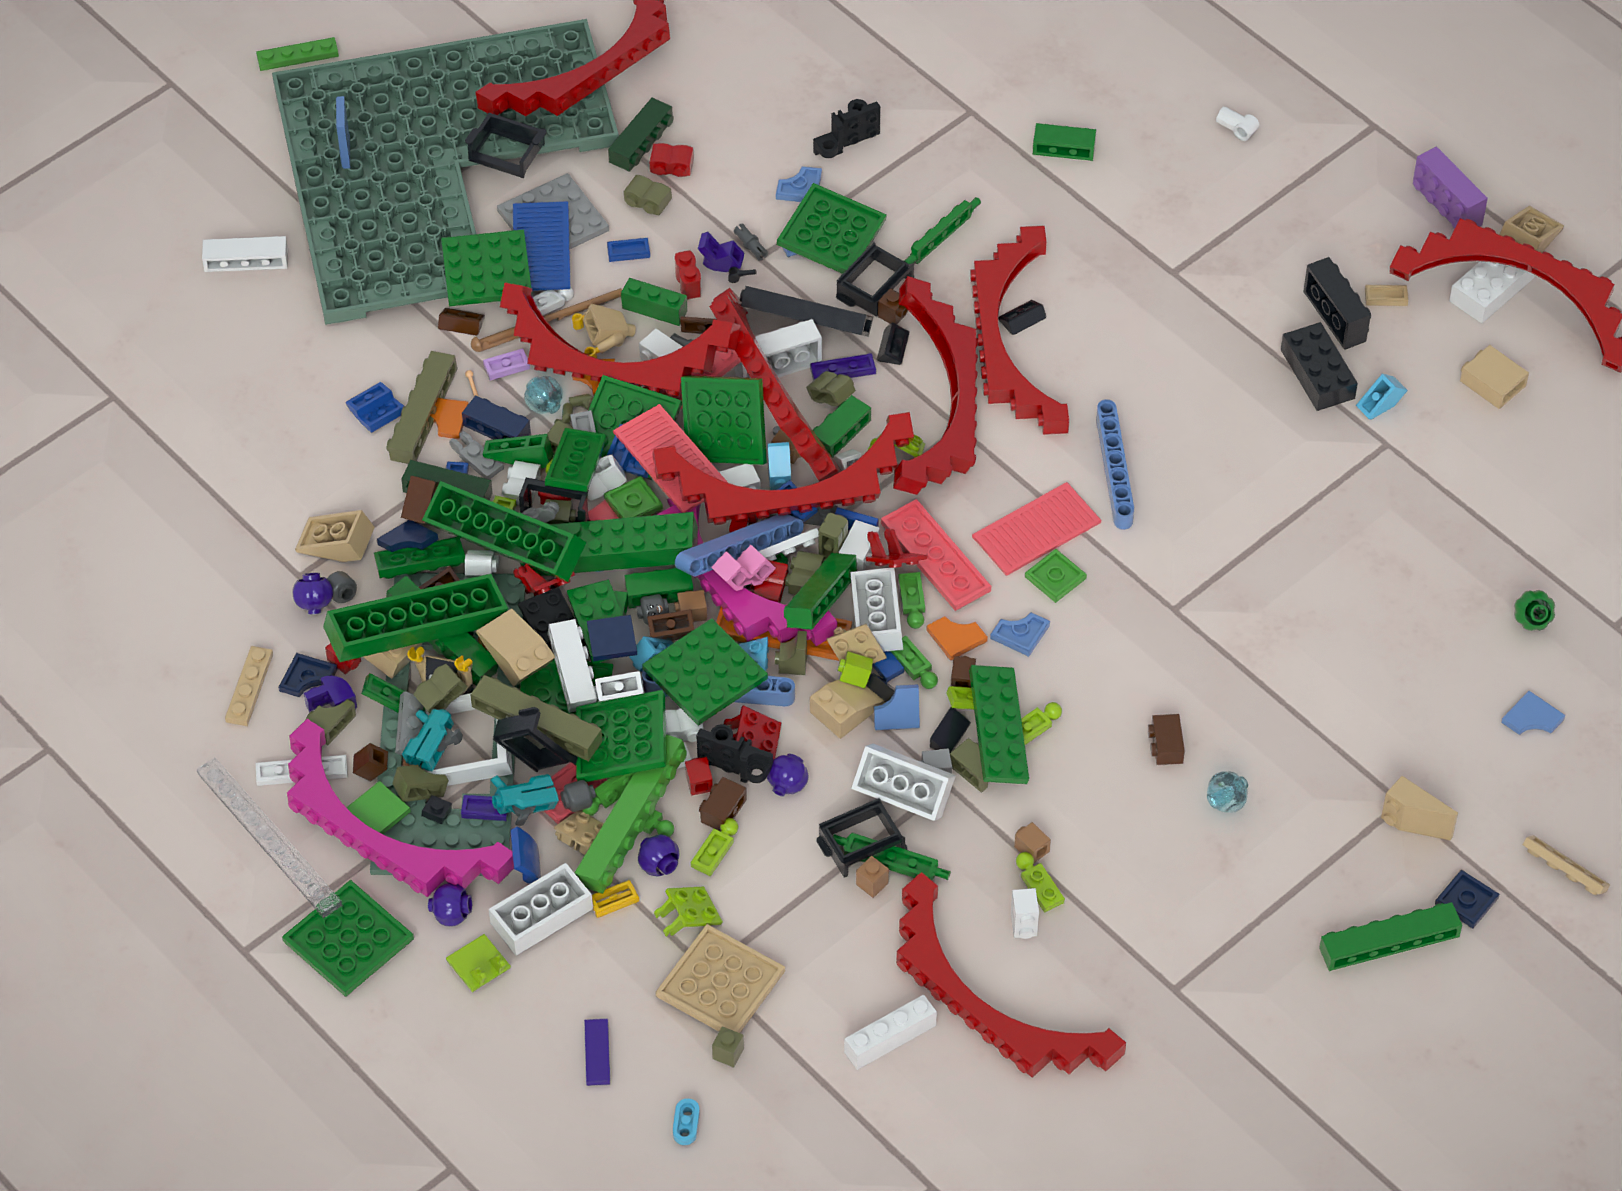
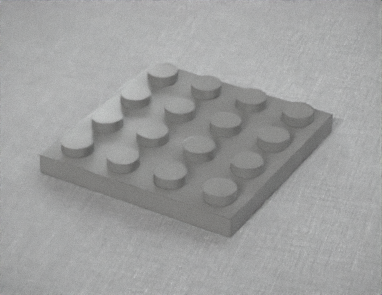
M568 173L497 205L498 213L513 230L514 203L568 201L570 249L609 231L607 222Z

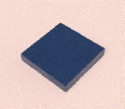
M631 615L587 621L593 661L637 655Z
M1460 870L1435 900V905L1452 902L1460 921L1474 929L1499 899L1500 894L1465 871Z

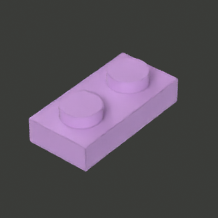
M523 348L483 360V365L490 381L530 369V364H527L528 359Z

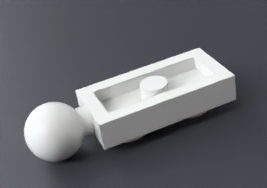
M570 287L571 289L558 290L557 292L547 290L534 296L533 299L542 315L564 306L565 301L571 300L574 295L572 287Z

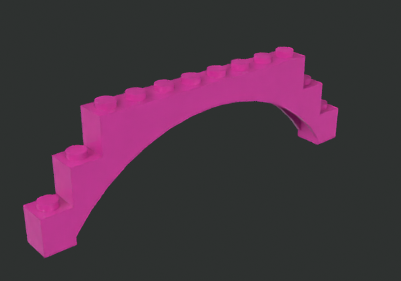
M668 498L667 502L670 508L656 515L675 514L682 512L672 502V500ZM701 504L688 511L694 512L698 525V545L703 543L699 532ZM714 570L693 576L700 580L702 589L711 594L713 603L717 607L722 606V612L726 620L734 622L737 634L739 636L743 635L747 642L768 630L773 638L777 637L781 643L797 636L798 631H807V640L811 639L815 646L835 634L834 630L837 628V620L829 610L812 630L787 627V619L784 618L785 604L763 598L744 587L742 590L736 591Z
M306 719L289 735L291 750L297 755L288 763L290 779L295 783L287 792L289 808L293 812H299L305 816L311 824H317L323 828L328 835H334L340 839L345 846L352 847L358 851L363 858H368L375 862L381 870H387L393 874L398 881H403L410 885L416 893H422L428 897L445 879L448 883L455 886L458 884L465 889L480 873L486 879L493 880L499 884L514 869L513 852L499 842L493 846L477 849L440 850L403 843L370 828L341 803L326 778L322 765V746L326 744L324 729Z

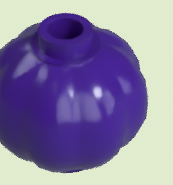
M320 573L303 574V579L297 580L293 586L294 602L300 608L308 610V614H319L321 609L328 606L332 601L333 588L327 578L320 577Z
M789 753L787 756L781 755L773 759V765L767 780L773 787L772 791L779 796L795 794L806 786L809 778L808 770L803 764L804 761L797 755Z
M663 834L647 837L640 844L638 864L651 876L668 875L678 865L679 847L670 837Z
M447 883L440 886L435 891L433 898L428 900L429 912H433L436 920L444 926L459 925L472 912V897L458 884L455 886Z

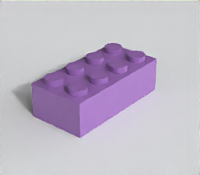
M1437 146L1417 156L1412 183L1415 189L1420 191L1427 201L1433 204L1454 228L1460 218L1463 220L1470 219L1476 222L1477 226H1482L1488 198Z

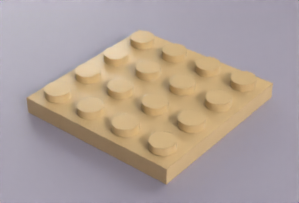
M706 924L657 989L656 997L717 1031H720L723 1026L740 1033L785 972V966Z

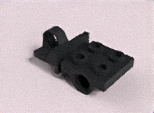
M854 99L848 104V112L843 114L841 110H838V115L835 112L831 113V132L813 139V153L815 156L820 154L824 158H833L843 153V147L879 135L881 106L878 102L867 104L864 100Z
M559 587L518 604L523 620L543 638L550 649L552 648L548 637L549 624L575 619ZM582 639V646H585L584 640Z
M724 724L716 725L712 728L711 732L699 729L696 735L697 758L707 757L709 765L721 768L728 773L732 772L738 775L740 773V782L747 783L748 780L752 783H761L766 779L773 765V753L752 747V740L748 739L746 742L744 737H741L739 742L733 740L732 729ZM754 769H759L762 771V774L756 776L752 772Z

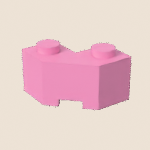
M752 545L743 551L737 560L725 552L711 567L736 591L742 590L745 585L752 584L756 586L762 584L776 569Z

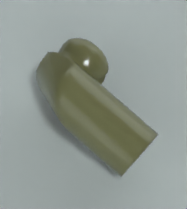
M590 394L569 397V403L573 407L582 406L589 410L594 397Z
M565 403L563 405L562 420L556 419L554 424L557 420L570 424V414H573L572 404Z

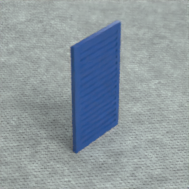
M568 201L514 203L513 230L524 229L532 291L571 289Z

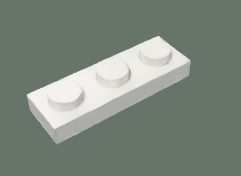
M815 528L758 552L767 560H776L775 555L783 553L786 556L795 552V547L803 545L806 548L815 544V539L819 537L818 529Z

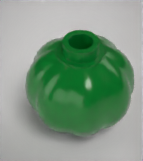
M1525 591L1514 604L1515 619L1526 630H1544L1555 618V602L1544 591Z

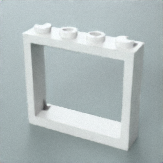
M465 694L452 701L445 710L453 714L475 710V708L472 707L470 694ZM425 709L424 712L427 715H430V713ZM497 743L498 758L437 769L436 765L433 771H424L432 774H445L449 780L447 786L493 778L496 775L505 776L513 774L512 754Z

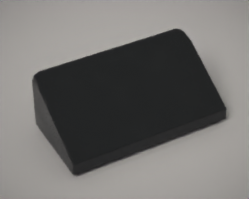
M1030 300L999 316L998 319L1012 335H1015L1044 320L1046 313L1043 304Z
M893 322L889 324L883 332L877 361L901 365L910 332Z
M874 673L870 674L866 686L885 702L889 701L895 692V688Z
M950 707L930 738V748L934 750L949 748V753H951L971 722L955 708Z

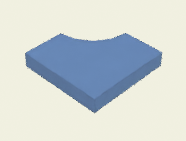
M802 166L799 173L794 177L779 179L776 200L801 202L813 183L820 185L822 168Z
M1032 612L1018 621L1000 619L990 634V639L1029 657L1049 628L1050 621Z
M918 684L896 685L891 699L883 705L874 707L875 730L920 728Z
M1528 691L1502 718L1501 723L1519 735L1531 729H1540L1552 733L1565 719V715Z

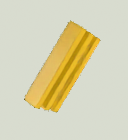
M630 880L607 888L603 894L599 892L592 894L593 911H595L597 918L639 902V896ZM626 889H629L628 891L623 892V893H621V894H616V893H619V892L624 891V890H626ZM609 897L606 900L596 903V901Z

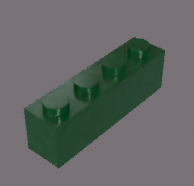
M651 97L609 147V163L628 172L634 166H637L642 156L650 151L652 144L659 140L663 131L673 123L672 106Z
M414 460L409 461L401 478L404 493H407L410 477L417 476L437 482L442 481L487 500H490L493 494L492 482L489 479Z

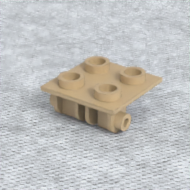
M867 624L848 631L837 627L834 630V636L827 638L839 661L841 658L845 659L847 651L872 658L873 663L887 658Z
M578 811L554 826L553 829L556 830L555 835L558 840L564 842L569 847L574 846V850H579L580 853L585 855L604 823L583 811Z

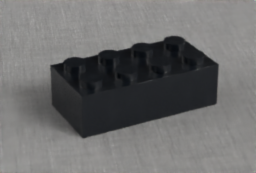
M1330 257L1308 264L1303 292L1343 349L1346 350L1366 342L1371 312L1368 307L1363 305L1358 293L1354 292L1350 287L1348 279L1344 278L1340 273L1338 265L1333 263Z
M1321 322L1283 334L1281 352L1316 411L1355 399L1358 383Z

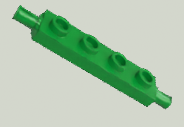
M975 197L970 203L964 200L961 204L956 205L946 217L940 219L935 227L930 228L919 241L917 240L913 243L911 254L904 262L919 264L971 217L974 209L981 204L980 199Z
M851 833L847 838L836 834L833 835L837 844L844 847V856L877 842V840ZM896 846L873 855L875 859L889 870L913 878L922 872L930 880H933L935 876L949 880L951 871L938 867L937 859ZM868 857V858H866V859H864V860H861V861L865 862V861H867L870 857Z

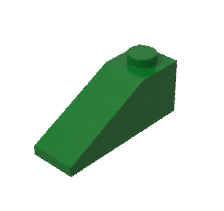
M548 434L487 440L483 450L484 458L512 465L515 461L539 464L541 469L546 468L554 455Z

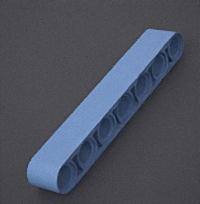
M1105 399L1097 405L1096 423L1113 522L1117 528L1125 530L1133 524L1134 504L1117 407L1113 401Z
M789 514L784 516L775 515L680 552L675 559V566L677 569L692 576L704 574L713 570L711 567L725 552L737 560L750 545L757 551L800 535L804 528L803 521Z
M643 670L644 692L662 690ZM768 676L766 681L735 702L783 707L790 706L795 701V683L790 678Z

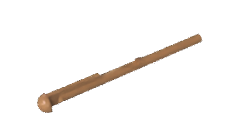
M622 288L545 315L544 318L547 322L556 318L557 321H560L564 317L588 309L590 304L600 305L621 297ZM515 327L482 339L474 337L471 340V348L475 352H482L520 337L513 336Z

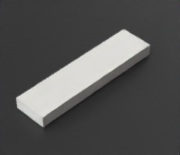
M346 755L322 757V765L327 780L348 778ZM292 760L256 763L257 786L294 783L290 779L288 763Z

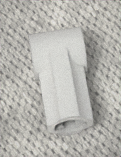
M1224 106L1216 117L1217 123L1233 130L1235 136L1242 141L1248 140L1260 126L1259 121L1253 115L1247 114L1243 116Z

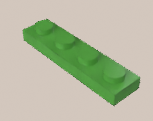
M335 37L256 51L260 71L339 57Z

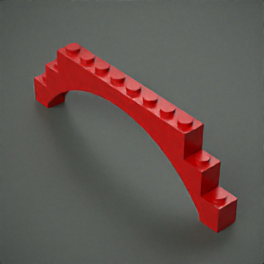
M633 0V3L637 5L636 11L625 34L605 53L583 66L557 76L536 81L514 84L488 83L475 92L478 109L486 113L499 115L506 109L511 108L524 116H528L541 107L556 116L560 115L670 40L669 23L667 22L664 0Z
M1460 218L1450 239H1447L1442 233L1430 232L1420 253L1411 246L1404 247L1400 245L1390 265V274L1409 281L1411 276L1427 269L1468 261L1494 262L1509 265L1542 278L1568 297L1584 315L1599 343L1603 356L1601 365L1617 372H1622V337H1615L1622 323V313L1615 307H1606L1615 286L1610 279L1592 275L1593 273L1585 268L1578 269L1569 261L1557 260L1548 252H1538L1529 244L1524 243L1522 245L1517 243L1510 236L1496 234V231L1489 227L1482 228L1477 226L1476 222L1470 219L1463 220Z
M1045 226L1020 227V233L1016 235V243L997 244V252H993V260L974 261V269H970V281L975 283V285H972V298H976V301H974V314H978V317L975 318L976 330H980V334H977L978 346H982V350H979V361L984 363V366H981V378L986 380V383H983V395L987 396L988 404L1010 403L1011 411H1015V419L1037 418L1038 426H1042L1043 435L1066 434L1069 431L1067 404H1061L1033 386L1020 373L1006 352L998 327L999 309L1010 284L1030 262L1039 255H1046Z
M907 276L899 288V305L904 306L918 320L934 342L947 371L951 394L950 416L941 440L918 457L908 461L902 459L894 470L893 489L918 495L921 489L926 487L928 481L942 484L947 477H950L952 470L966 474L969 468L973 467L976 462L974 448L977 439L974 436L977 421H975V413L977 411V404H975L977 387H975V381L978 375L976 371L978 338H976L975 328L954 323L955 315H953L952 305L932 300L933 293L930 292L931 283Z
M504 283L500 308L507 309V314L517 315L513 336L520 337V342L531 344L527 364L535 366L534 370L547 372V368L553 369L554 374L565 376L566 372L572 373L571 377L584 379V376L587 375L591 376L590 380L600 382L602 376L605 375L639 387L647 386L648 390L660 393V390L663 389L667 390L668 395L679 396L682 393L681 377L691 376V373L703 375L704 371L712 372L716 351L728 353V349L736 350L741 325L713 319L712 325L699 337L670 354L641 362L623 363L600 360L578 350L557 334L538 309L531 295L532 288Z
M728 288L715 297L713 302H711L712 305L709 307L717 320L741 325L735 352L751 378H762L763 400L778 426L791 439L799 455L810 465L819 482L841 472L838 464L809 426L760 348L746 318L748 311L745 307L741 306L742 302L739 301L740 298L734 291Z
M910 412L888 415L886 420L887 426L862 457L838 474L812 485L786 490H759L736 486L710 476L693 466L676 452L675 446L653 449L652 455L656 479L671 481L678 476L682 501L696 503L704 498L708 523H714V525H722L727 523V520L734 519L735 522H743L748 520V517L755 516L757 519L769 517V514L778 513V516L790 514L793 510H799L800 513L812 511V507L830 509L836 504L851 506L856 501L872 503L881 494L877 473L888 475L893 473V470L897 467L894 445L905 447L913 441L914 433Z
M921 872L902 889V902L910 911L899 920L900 935L907 942L897 950L896 963L903 972H908L913 976L918 985L926 987L936 1000H941L946 1004L951 1013L959 1015L970 1029L978 1031L988 1044H993L998 1048L1003 1057L1011 1059L1022 1073H1027L1033 1078L1052 1060L1059 1070H1064L1067 1074H1071L1088 1057L1093 1065L1101 1067L1106 1072L1125 1055L1126 1042L1110 1028L1105 1032L1066 1033L1046 1030L1015 1020L981 1000L961 981L952 969L937 938L933 919V902L938 898V885Z

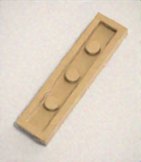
M250 647L225 716L226 723L248 726L273 657L272 649Z
M1534 835L1525 839L1523 846L1528 848V853L1547 860L1546 864L1551 868L1564 871L1568 879L1584 884L1588 892L1594 895L1607 892L1610 887L1609 883Z

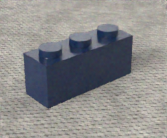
M476 395L462 412L463 426L493 440L529 436L531 434L530 420L525 416L515 414L505 407H500L491 403L488 399L480 398Z

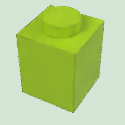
M847 651L845 659L841 658L837 671L841 672L839 681L865 688L872 671L873 659Z

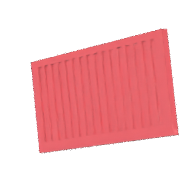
M660 404L613 430L615 436L682 513H686L703 503L704 498L696 503L682 501L678 476L671 481L656 479L652 455L653 449L675 446L676 452L690 464L710 476L727 482Z
M1066 482L972 534V538L1007 576L1100 524L1101 519Z

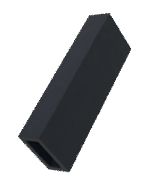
M745 286V290L742 289L739 299L742 302V307L800 321L813 319L817 325L869 337L873 322V316Z

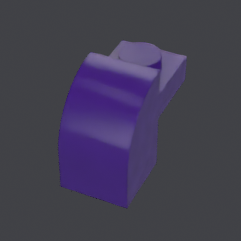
M709 232L701 234L698 250L704 256L703 265L719 272H729V269L733 266L741 269L745 253L734 240L719 244Z
M337 676L321 677V686L313 687L304 693L305 705L309 712L315 710L319 705L323 707L330 704L331 707H335L347 699L355 704V709L357 708L356 696L349 683Z

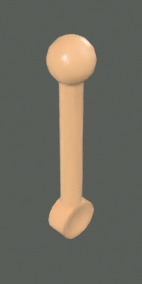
M468 370L465 372V376L469 379L473 395L478 396L472 378L473 372Z

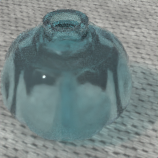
M550 376L534 377L527 383L524 400L533 412L538 414L550 412L553 414L560 409L563 389L556 379Z
M1221 771L1211 777L1208 784V802L1213 808L1221 812H1236L1242 809L1247 801L1248 782L1243 776L1239 777L1235 772Z

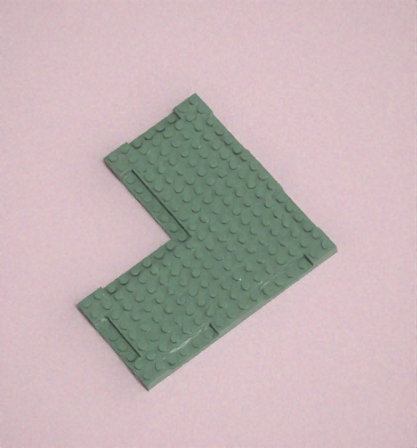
M587 19L272 73L325 325L366 318V312L448 298L441 238L476 234L460 170L462 167L479 165L468 160V144L465 143V139L471 130L479 128L488 113L478 109L475 92L488 83H524L557 76L596 59L597 54ZM605 84L558 116L541 107L528 116H524L511 108L498 115L539 129H545L547 132L545 135V145L541 147L538 154L576 147L579 148V152L607 148L619 137ZM340 96L345 98L350 135V168L343 169L341 164L336 128V98ZM491 133L479 152L507 160L523 157L530 145Z

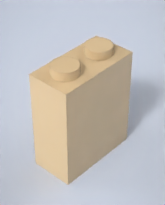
M1489 345L1484 350H1480L1473 360L1467 361L1462 366L1460 382L1500 409L1526 387L1529 372Z

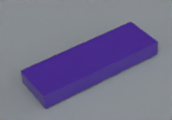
M872 353L810 363L813 381L825 371L849 376L850 378L876 374Z
M608 1019L584 1020L586 1085H610Z

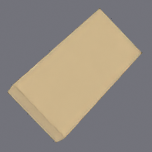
M1365 285L1366 305L1408 306L1407 285Z

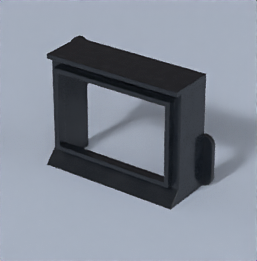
M488 113L480 127L473 128L465 139V143L468 144V160L524 178L526 170L541 147L545 145V135L547 132L545 129H539ZM491 133L530 145L519 161L520 165L480 153L479 151Z
M874 242L837 279L836 299L850 307L857 305L877 317L878 301L890 288L894 289L907 276L914 278V263L908 264L876 246ZM875 260L895 271V273L872 296L852 283Z
M525 478L519 494L520 513L533 507L531 490L580 500L576 522L589 521L588 492L547 486L545 481Z
M538 708L519 710V715L497 721L493 740L535 772L569 762L576 766L578 756L567 752L537 729L541 714ZM530 735L545 748H538L524 736Z
M880 798L819 824V837H817L816 842L826 857H832L844 878L848 876V866L893 846L907 850L905 837L901 835ZM878 815L890 836L844 856L832 835Z

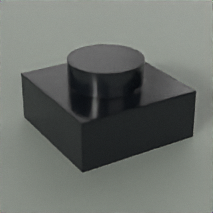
M431 795L422 809L421 816L443 824L452 809V803Z

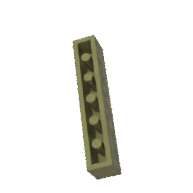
M431 351L429 357L425 358L421 374L417 375L415 388L410 391L408 403L402 409L401 419L399 423L395 424L392 439H389L386 449L389 451L391 461L409 464L410 460L417 461L434 423V418L430 414L436 413V406L434 405L437 398H445L458 369L455 355Z
M484 675L470 694L473 708L498 720L519 715V710L538 708L541 714L537 729L567 752L588 762L602 743V730L596 724L587 723L574 714H568L560 710L555 705L546 704L535 696H529L521 692L516 687L505 685L497 678H490Z

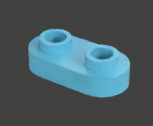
M683 1099L676 1105L673 1138L680 1145H689L697 1137L700 1110L698 1103L693 1099ZM685 1112L692 1113L691 1115H684ZM682 1133L689 1134L688 1136H681Z

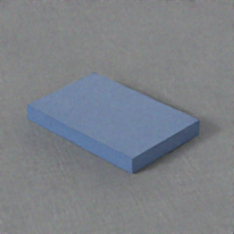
M340 96L336 98V128L341 164L343 169L350 168V135L345 98Z

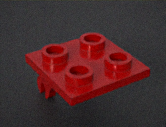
M885 529L884 531L889 555H886L877 532L871 531L867 534L872 556L866 557V561L875 562V566H886L889 564L890 568L902 567V563L917 565L920 560L927 559V555L903 552L894 529Z
M527 564L518 567V570L515 568L513 571L514 576L520 579L527 589L525 590L526 594L533 592L534 596L551 590L550 585L556 588L569 583L559 578L547 581Z
M744 705L741 707L740 715L724 720L723 724L730 725L732 730L738 728L737 733L733 734V740L739 742L740 738L744 737V741L747 742L750 739L752 740V747L773 753V759H775L781 722Z

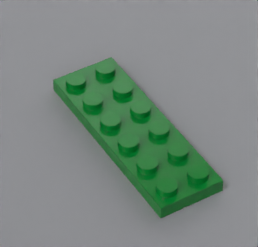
M971 665L969 674L983 782L1027 784L1029 772L1015 670L1012 667Z

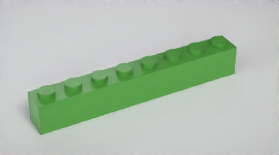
M666 734V767L633 774L575 871V875L587 889L603 894L607 886L611 885L614 874L623 865L626 854L633 848L635 839L639 832L643 831L648 817L654 813L658 800L664 796L667 785L676 775L677 768L686 759L687 751L683 739Z

